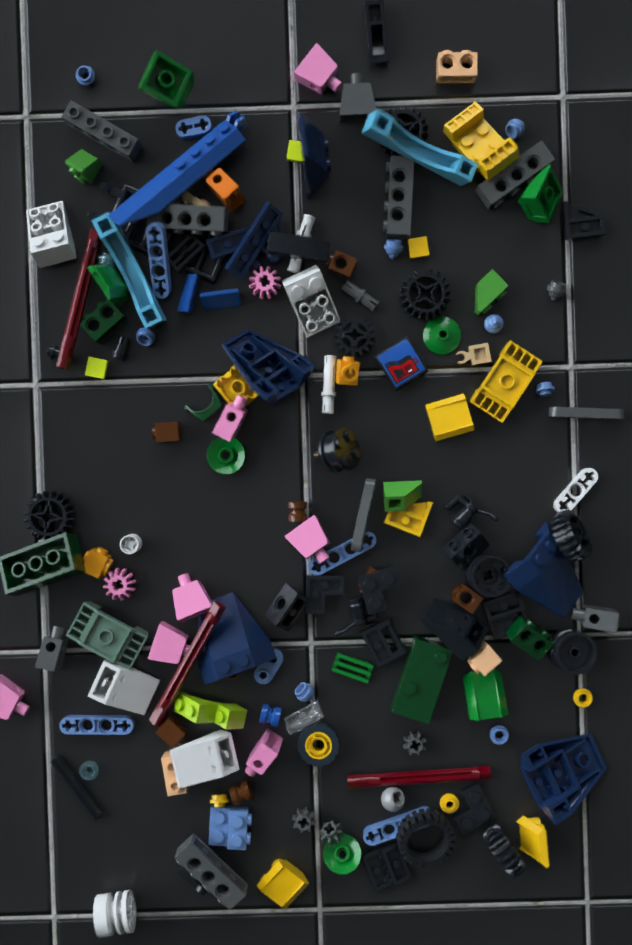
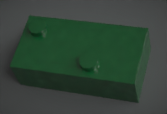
M67 532L0 556V573L5 595L20 596L86 572L77 535Z
M414 635L391 704L392 713L426 724L430 723L453 653L446 645Z

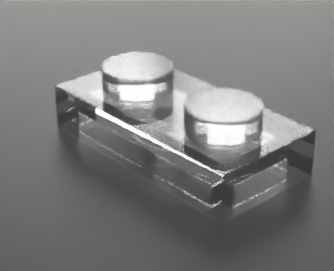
M315 701L284 718L286 729L291 735L311 723L317 722L324 715L321 705L318 701Z

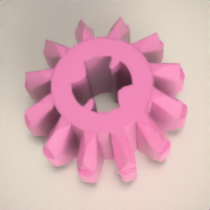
M260 266V273L254 270L253 274L256 277H249V281L253 282L249 285V288L255 289L253 291L254 296L260 293V299H263L264 294H266L267 298L271 299V292L274 295L278 294L274 288L281 289V285L277 283L281 281V277H275L277 271L271 272L269 266H267L266 271ZM264 279H268V283H270L269 285L266 284V287H263L261 281L264 282Z
M116 568L114 572L109 571V577L104 578V581L108 584L103 585V588L109 589L106 592L107 596L113 593V600L117 599V597L121 601L124 600L125 596L129 598L131 596L130 591H135L136 589L131 585L136 583V580H130L133 573L126 575V568L122 571L119 568ZM119 580H121V584H123V586L120 588L117 587L119 584H116V582Z

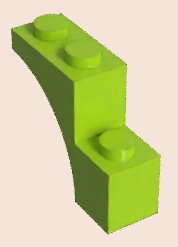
M185 692L178 693L173 711L196 724L215 723L224 729H243L247 709L237 704L208 701Z

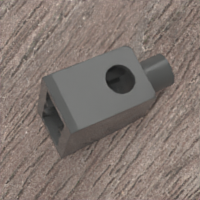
M353 73L350 75L351 83L343 84L340 122L366 121L368 115L376 110L371 83H362V74Z
M584 605L583 610L572 609L571 620L582 621L583 627L617 633L619 613L613 608ZM592 614H595L596 617L593 620H590V616Z
M53 626L51 636H44L35 668L53 672L63 670L69 642L67 639H62L64 627Z

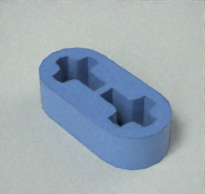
M206 116L183 119L176 124V132L183 140L203 137L212 131V123ZM202 122H205L207 125L205 130H202L200 127ZM183 126H186L188 129L186 134H183L181 131Z

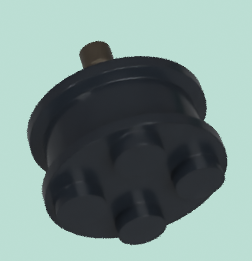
M344 427L336 431L323 433L319 440V451L314 452V458L321 459L324 467L332 473L341 472L343 469L352 470L356 468L362 458V451L355 432Z

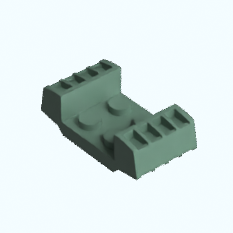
M91 601L83 602L66 636L108 661L130 670L148 637V632L139 626L133 628L101 611V606Z

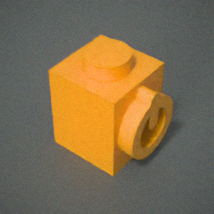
M343 356V359H337L335 376L337 384L358 385L360 362L354 360L355 357Z
M101 547L87 551L83 557L85 573L98 579L103 576L106 577L113 565L112 556L108 554L106 549Z

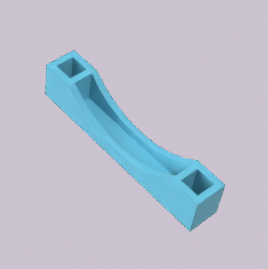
M379 109L368 115L361 133L459 186L472 181L478 163L463 155L442 150L420 140L405 130L395 118Z
M107 212L92 220V223L118 266L145 329H150L167 321L121 226L108 217L110 212Z

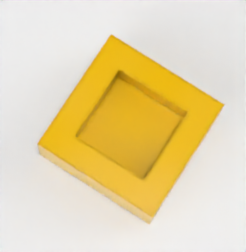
M427 236L407 239L410 260L429 257Z

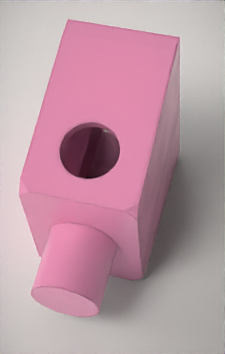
M317 43L294 71V80L319 94H322L327 87L337 92L342 85V82L335 77L338 73L337 64Z
M238 394L234 402L228 403L212 433L229 442L234 439L248 413V410L244 408L248 399Z
M315 515L285 535V538L306 559L315 556L321 564L329 558L323 548L330 543Z
M188 573L178 576L180 587L172 590L177 620L185 622L209 612L213 602L203 584L198 580L191 582Z
M162 621L158 626L148 659L179 664L182 656H185L190 645H187L189 635Z
M0 674V718L9 720L15 712L25 716L30 708L29 705L21 702L25 691L2 674Z
M267 728L251 751L246 762L245 772L251 777H254L256 773L262 775L278 755L283 738Z

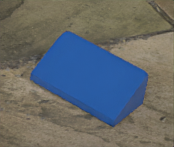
M188 274L185 277L177 309L180 313L192 314L200 282L197 274Z
M237 288L200 294L204 311L241 306L240 292Z

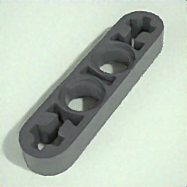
M549 407V417L624 419L625 410Z
M366 478L351 544L352 551L361 552L376 488L375 479Z

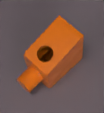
M221 168L212 169L204 176L211 192L226 208H229L231 213L246 201L239 186Z

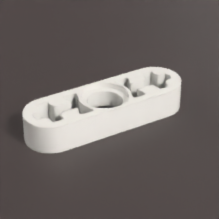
M593 468L582 469L555 499L553 504L555 511L560 512L568 509L571 511L597 482V471ZM585 473H592V480H586L583 484L577 482L578 480L582 482L585 480ZM575 485L581 489L580 494L576 497L571 494V488ZM567 494V496L573 499L574 501L572 502L571 500H569L565 504L567 508L560 510L559 508L561 507V505L559 504V502H565L568 499L567 497H565V495Z

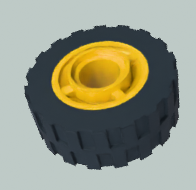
M311 722L300 732L297 744L298 752L307 764H311L314 767L329 765L331 761L336 759V755L339 753L340 740L337 731L326 722ZM316 740H321L324 746L317 748L313 743Z

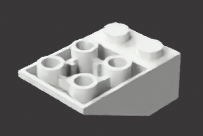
M63 201L26 210L30 252L39 268L76 259L75 244Z
M317 265L281 280L306 337L340 323V317Z
M105 659L88 697L105 705L145 715L160 680L133 667L129 670Z
M221 729L170 750L178 788L218 779L240 770L231 732Z

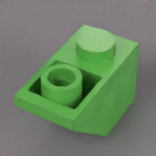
M83 149L65 161V164L69 167V172L74 175L75 179L81 183L86 181L92 184L103 165L98 158Z
M493 269L475 286L476 315L481 312L485 314L492 307L490 303L495 298L499 301L507 293L505 289L509 285Z
M422 480L383 482L385 512L405 511L419 500L422 493Z

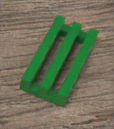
M338 652L332 671L368 684L374 664ZM342 658L347 661L365 666L368 668V670H364L349 665L347 663L339 661V659ZM337 665L359 672L366 676L363 677L352 672L337 668Z

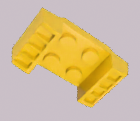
M476 102L451 119L443 127V132L459 153L478 163L476 171L487 181H490L499 172L520 158L517 145L510 137L505 141L484 119V109Z
M511 340L504 346L494 366L469 400L472 404L502 423L514 408L543 362Z

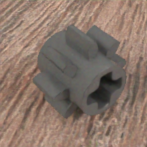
M410 731L408 737H403L404 741L407 742L403 745V748H409L410 756L412 753H417L420 756L419 752L426 750V747L422 744L426 742V738H420V731L417 734ZM415 740H416L417 745L414 746V745L412 744V741H415Z
M307 807L302 810L297 808V815L292 816V820L296 821L293 827H298L301 833L305 830L310 832L311 825L316 824V820L311 819L314 817V811L309 812Z
M333 820L323 823L322 830H319L322 842L324 844L328 842L330 847L340 844L341 837H344L340 823L335 825Z

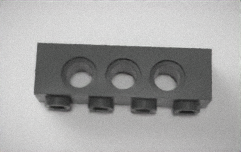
M72 100L61 116L68 126L132 163L143 147L138 138Z
M542 140L520 155L519 159L499 172L490 181L485 180L477 186L475 192L487 209L493 206L495 208L505 202V197L508 195L512 197L520 191L519 187L524 184L528 186L548 165L551 166L555 158ZM527 163H534L536 169L529 168ZM512 174H518L520 180H514ZM496 185H502L504 187V191H498L496 189Z
M391 156L390 162H386V174H389V182H385V194H388V201H384V213H387V220L383 221V232H386V238L409 239L411 235L414 161L405 156ZM401 175L404 181L397 182L394 177ZM399 194L403 197V200L395 201L393 196ZM398 213L402 216V220L396 221L392 218V215Z
M170 204L160 213L147 217V226L157 221L162 223L165 229H172V233L184 234V230H191V234L203 235V231H210V235L222 236V232H228L229 208ZM168 214H171L173 217V220L170 224L166 222V216ZM189 214L192 221L189 225H186L185 217ZM209 215L211 223L205 226L203 220Z
M194 833L177 848L174 857L177 863L189 871L190 875L195 880H198L207 892L212 893L221 905L231 910L246 896L248 884Z

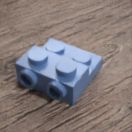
M211 805L209 845L227 846V849L246 850L247 845L251 843V833L248 832V826H251L252 814H249V807L225 805V807H214V805Z

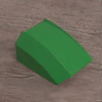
M156 50L148 62L138 90L167 105L180 108L185 106L193 88L194 73Z
M550 165L544 168L532 180L518 201L526 214V218L534 222L549 223L563 193Z
M99 264L87 267L108 300L118 307L130 299V291L119 272V268Z
M492 669L485 676L481 672L477 674L475 671H470L463 676L467 713L470 720L480 721L503 718L508 715L500 671Z

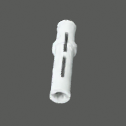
M304 214L300 230L297 231L296 235L311 238L312 235L310 233L316 218ZM291 258L287 270L292 273H299L302 260Z
M333 355L324 356L323 392H321V396H323V414H334L337 356Z

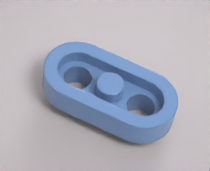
M273 648L277 661H268L256 667L254 678L258 683L267 684L276 674L283 662V653L280 649ZM265 672L267 677L262 678L260 673Z

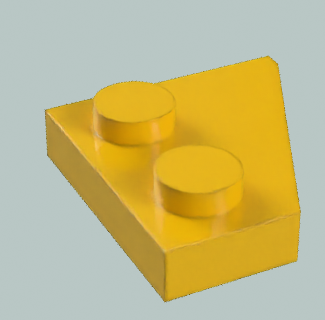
M433 502L414 503L405 511L388 512L384 524L420 537Z

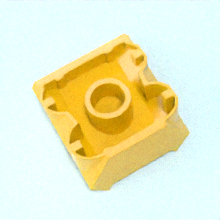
M235 365L213 384L227 403L234 402L239 394L248 399L246 407L259 396L251 389Z
M464 393L425 405L435 441L474 431V424Z
M522 816L517 821L521 841L519 849L545 868H548L549 858L545 827L541 824L539 817L527 818Z
M276 859L270 871L263 875L256 886L279 906L287 908L308 886L309 882L303 872L289 861Z

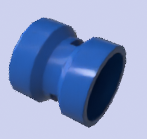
M263 704L259 723H270L271 726L277 727L282 708H271L269 705Z

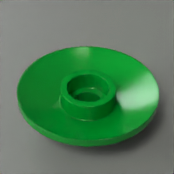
M440 316L430 320L423 331L425 346L431 352L439 355L449 354L454 351L461 340V331L458 324L449 317ZM441 331L446 333L445 338L440 337L439 333Z
M219 437L209 445L207 460L214 471L220 474H232L242 467L245 460V450L237 439L234 438L229 442ZM224 452L230 453V457L228 459L224 458Z
M344 834V837H341L340 844H335L330 847L328 842L325 844L323 858L325 864L332 872L345 875L353 872L358 867L362 853L357 840L348 834ZM342 851L346 852V857L343 859L339 857Z

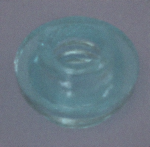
M102 253V256L98 255L99 264L114 267L115 261L111 254Z
M85 761L80 766L79 773L83 779L93 780L99 773V767L94 761ZM87 767L92 768L93 772H88Z

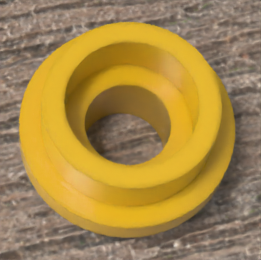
M579 688L573 694V701L577 706L585 708L592 703L593 696L588 689ZM582 694L585 695L584 700L579 699Z
M451 793L443 795L440 799L441 809L446 813H454L459 807L458 798ZM449 801L453 802V805L450 807L446 806Z
M227 794L212 795V800H210L214 807H225V803L229 802Z

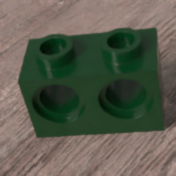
M108 299L99 302L96 306L97 309L93 313L86 314L82 319L83 322L80 323L91 338L99 344L128 319ZM109 309H113V316L106 318V312ZM99 322L98 330L93 331L92 324Z
M521 615L505 632L513 644L537 661H540L554 645L550 639L551 634L544 628L540 630L530 618L526 620Z

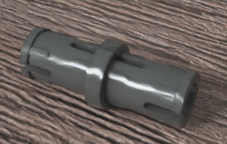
M349 280L346 281V284L341 289L353 297L355 302L362 303L372 312L380 302L367 294L365 289H360Z

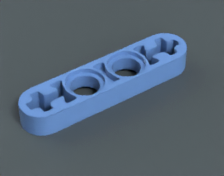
M156 221L147 226L146 238L152 291L157 298L164 299L172 291L166 229L162 223ZM156 227V230H159L160 233L157 235V242L153 243L156 239V233L152 232V229ZM154 246L161 247L163 251L162 256H157L154 253ZM156 266H162L165 274L159 275L156 272ZM163 279L165 280L162 282V287L166 289L164 293H162V290L158 289L161 286V280Z
M366 531L365 535L373 537L371 540L372 544L364 543L361 552H355L354 554H348L345 550L346 545L352 543L353 538L326 551L328 556L332 552L338 553L340 557L338 562L332 563L328 558L326 562L330 566L326 568L324 564L320 567L321 570L317 571V569H312L315 561L319 564L315 557L309 563V571L313 575H321L373 548L376 544V536L372 532Z
M67 715L61 720L59 727L61 732L71 735H126L134 729L135 720L129 715ZM68 720L70 724H76L80 720L78 725H73L70 729L65 725ZM90 720L93 723V728L85 729L83 722ZM109 720L112 728L109 730L104 729L102 722ZM116 720L117 724H123L124 721H127V724H130V726L127 729H125V726L119 725L117 727V730L115 729Z
M423 806L368 825L363 830L364 842L367 845L373 846L396 838L397 828L401 826L400 822L402 819H406L405 816L409 814L412 817V812L416 811L418 814L419 809H424L426 812L429 807ZM393 825L395 827L394 832L386 833L384 831L385 826ZM430 825L421 826V827L417 828V829L414 830V831L420 830V829L425 828V827H428V826H430ZM378 828H381V833L383 835L381 837ZM369 832H372L373 834H375V835H374V839H371V837H368V836H369Z

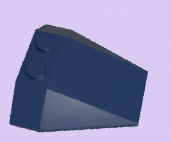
M299 114L298 124L307 199H311L327 179V171H331L330 159H326L325 152H329L328 140H324L323 132L303 114Z
M249 329L222 344L223 349L251 389L273 406L298 391L316 368L314 364L301 354Z
M546 522L534 535L538 542L524 560L514 562L504 576L517 591L559 617L565 618L584 590L570 560L563 555V552L556 545L551 532L552 528Z
M234 592L212 600L213 603L221 602L226 609L198 657V667L204 685L277 658L271 640ZM207 613L198 616V631Z
M591 733L536 744L522 753L520 764L521 772L535 802L555 825H558L573 814L607 769Z

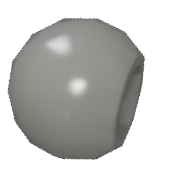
M388 787L382 792L381 802L386 810L396 812L404 806L405 797L401 789Z

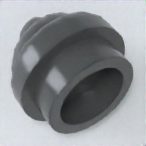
M551 280V283L547 286L551 301L557 300L566 293L565 283Z

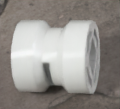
M137 534L126 535L120 541V548L126 554H133L142 547V539Z

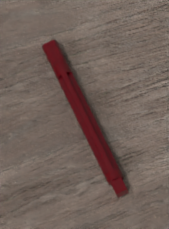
M90 228L56 364V367L63 370H69L92 280V274L87 267L95 265L101 239L96 229Z
M214 602L204 622L149 718L153 726H161L211 633L224 613L226 607L221 602Z
M490 766L347 775L348 789L491 780Z

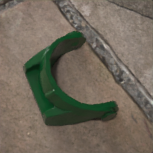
M213 384L208 385L213 397L211 404L206 409L193 411L187 404L184 408L188 413L204 422L222 408Z

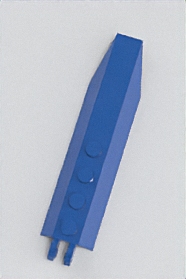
M236 110L229 113L226 120L221 122L111 212L108 217L118 226H123L160 213L246 142L240 131L247 126L248 119L244 116L240 117L241 114Z

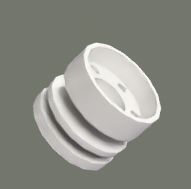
M131 889L124 890V892L117 891L115 897L112 893L96 895L93 905V921L96 935L99 938L113 936L115 930L119 935L125 932L127 934L134 932L136 926V904Z

